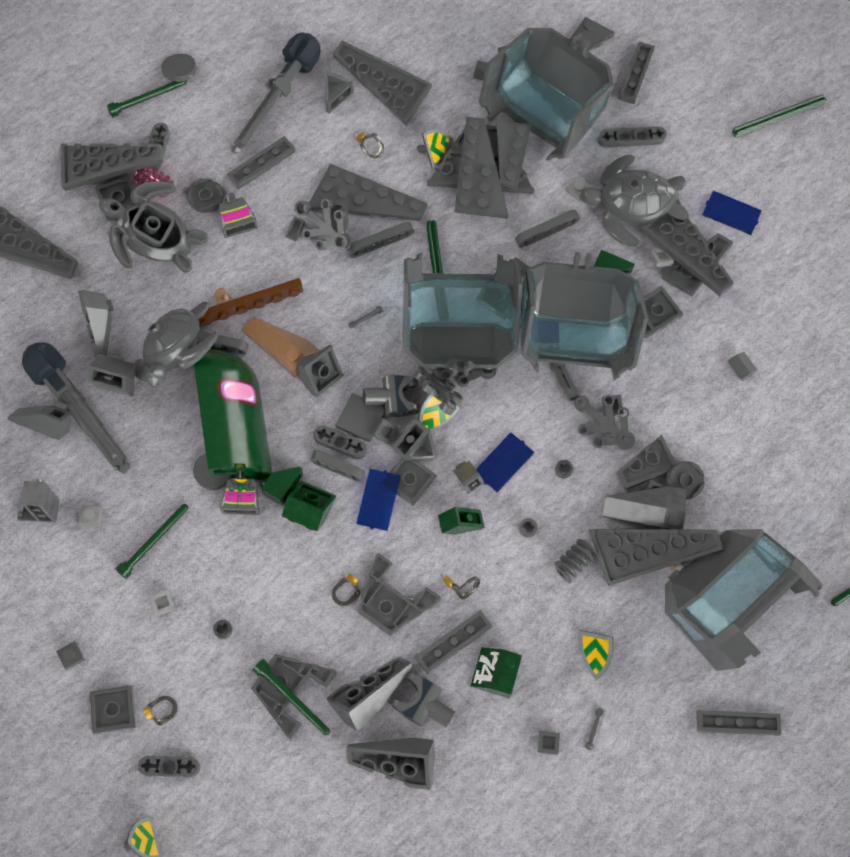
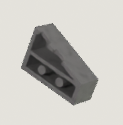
M32 479L31 481H24L17 521H57L59 498L43 480Z

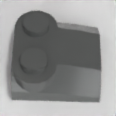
M332 345L326 346L311 357L305 356L301 358L298 363V371L302 381L313 396L318 397L344 376Z

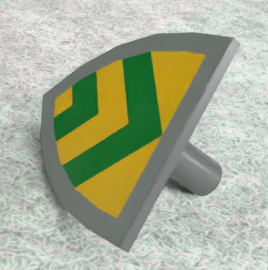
M431 129L422 133L425 145L417 146L419 153L427 152L431 168H434L443 161L451 146L452 137L439 129Z
M434 391L425 399L418 416V420L431 432L448 423L460 409L456 405V410L452 415L445 414L439 408L442 400Z
M579 630L580 650L583 660L590 673L597 680L610 666L613 657L614 637Z
M151 817L137 820L132 825L127 840L124 843V848L127 852L132 850L139 857H161Z

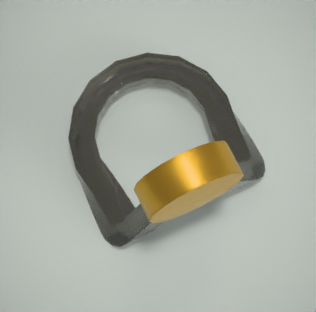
M361 132L356 136L355 139L360 143V148L368 158L378 159L382 156L384 144L377 133L366 135L365 132ZM373 137L379 143L380 150L376 155L368 153L364 146L365 139Z
M349 574L334 586L332 599L337 605L348 606L360 596L361 592L357 587L359 581L355 576ZM345 582L351 583L355 589L351 598L348 601L338 600L336 597L337 589Z
M448 576L443 578L447 587L453 588L462 600L472 595L479 587L481 581L477 576L468 579L462 586H458ZM475 581L470 590L464 594L460 593L459 590L464 589L469 583Z
M161 696L143 708V712L148 720L153 719L157 725L161 726L176 715L178 706L174 698ZM160 701H170L173 706L171 714L157 719L152 713V707Z

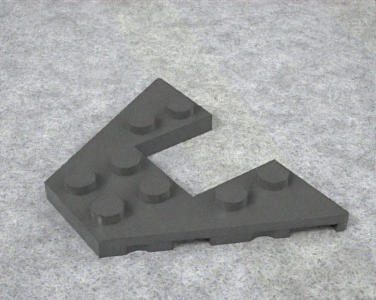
M486 125L494 160H499L496 126ZM465 128L456 139L452 148L448 150L441 164L437 166L432 177L427 180V186L458 187ZM522 168L518 189L502 187V191L534 194V187L531 186L527 174Z

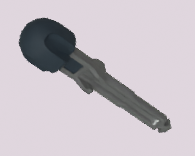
M301 32L294 35L287 42L282 50L286 63L277 77L269 79L265 84L270 91L234 142L235 145L231 148L233 153L242 151L241 149L246 146L278 97L282 95L287 97L291 92V82L297 73H309L313 69L321 54L320 44L316 37L309 33Z
M45 342L34 343L28 346L23 352L22 365L34 384H46L63 409L72 412L71 416L84 433L92 439L113 468L119 466L120 468L117 471L127 472L130 469V463H124L127 457L103 428V424L87 405L83 395L63 372V369L66 367V361L57 349Z

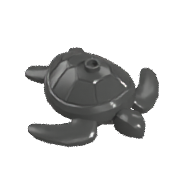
M624 155L606 167L600 179L601 184L604 186L602 190L593 187L586 188L579 196L582 202L591 206L604 204L607 211L602 216L603 227L610 236L627 246H637L639 241L621 224V220L638 224L655 221L666 213L678 220H685L688 215L685 207L676 203L679 197L678 190L683 189L686 179L683 176H676L666 180L653 172L645 170H625L634 162L635 156Z
M161 181L145 182L136 186L131 192L132 203L125 207L115 199L104 198L99 200L100 211L106 216L117 218V224L110 227L109 241L116 258L124 267L129 269L133 267V261L128 251L129 248L147 259L173 261L184 273L192 270V261L187 257L191 252V244L201 245L207 242L208 234L201 230L187 231L183 221L174 211L162 204L150 201L151 198L174 193L176 191L175 185Z
M202 302L190 311L183 308L171 310L150 325L143 345V360L137 359L134 363L137 379L148 382L152 387L158 386L165 379L167 372L177 367L187 369L208 352L218 337L216 331L196 345L200 324L198 319L208 310L210 306L208 302Z

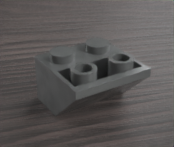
M98 354L89 365V382L98 388L133 397L135 364Z

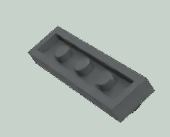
M641 41L638 42L618 100L635 104L655 46Z
M284 136L227 173V176L239 190L295 153V147Z
M479 610L415 656V659L425 673L429 674L491 629L492 625L483 612Z
M696 711L697 732L781 735L780 714Z

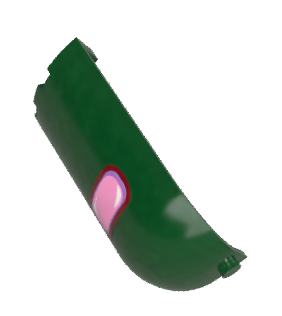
M209 349L194 364L208 471L211 476L235 475L237 471H241L244 476L250 477L255 481L264 480L266 477L269 478L273 471L258 379L252 368L240 357L225 351Z

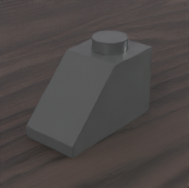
M470 461L461 462L456 466V470L453 471L468 494L484 484L482 477Z

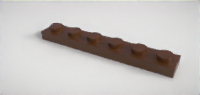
M297 278L211 306L198 319L199 326H207L217 320H226L232 315L244 314L248 310L259 309L266 304L277 303L287 297H296L303 292L301 280Z

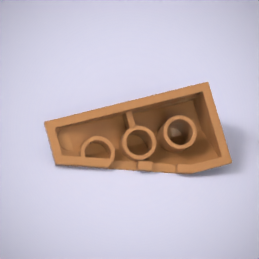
M255 317L241 329L245 335L294 378L299 374L298 363L300 359L305 356L311 357L320 351L307 339Z

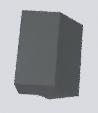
M745 352L739 353L728 360V363L741 381L751 377L758 371Z

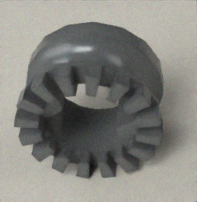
M560 460L556 464L555 473L558 477L565 479L572 474L573 464L569 460ZM566 465L569 468V472L564 471L561 473L559 467H565Z
M531 518L524 519L519 527L521 535L527 538L534 536L538 528L537 523ZM530 523L534 530L526 532V528H523V525Z
M225 619L218 620L213 626L215 635L220 639L229 638L232 634L233 628ZM227 625L229 628L228 632L219 634L218 627Z

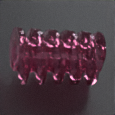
M153 166L136 170L133 177L138 184L161 181L174 185V182L170 181L169 175L165 176L164 172H159L157 168L153 169ZM168 194L160 195L162 198L168 196Z

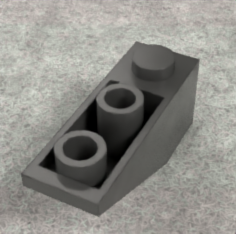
M56 406L18 408L8 416V420L32 429L35 432L50 436L53 439L60 440L70 430L72 412Z

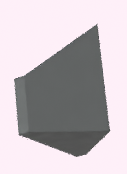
M325 70L326 108L330 114L354 93L353 82Z
M414 418L391 448L405 460L437 458L431 431L416 418Z

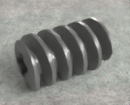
M578 539L576 544L571 546V550H567L566 555H562L560 561L557 560L554 563L556 571L565 581L571 583L569 576L571 575L576 578L575 570L582 572L580 565L582 564L587 567L586 559L593 561L591 554L596 556L598 554L591 544L583 539Z

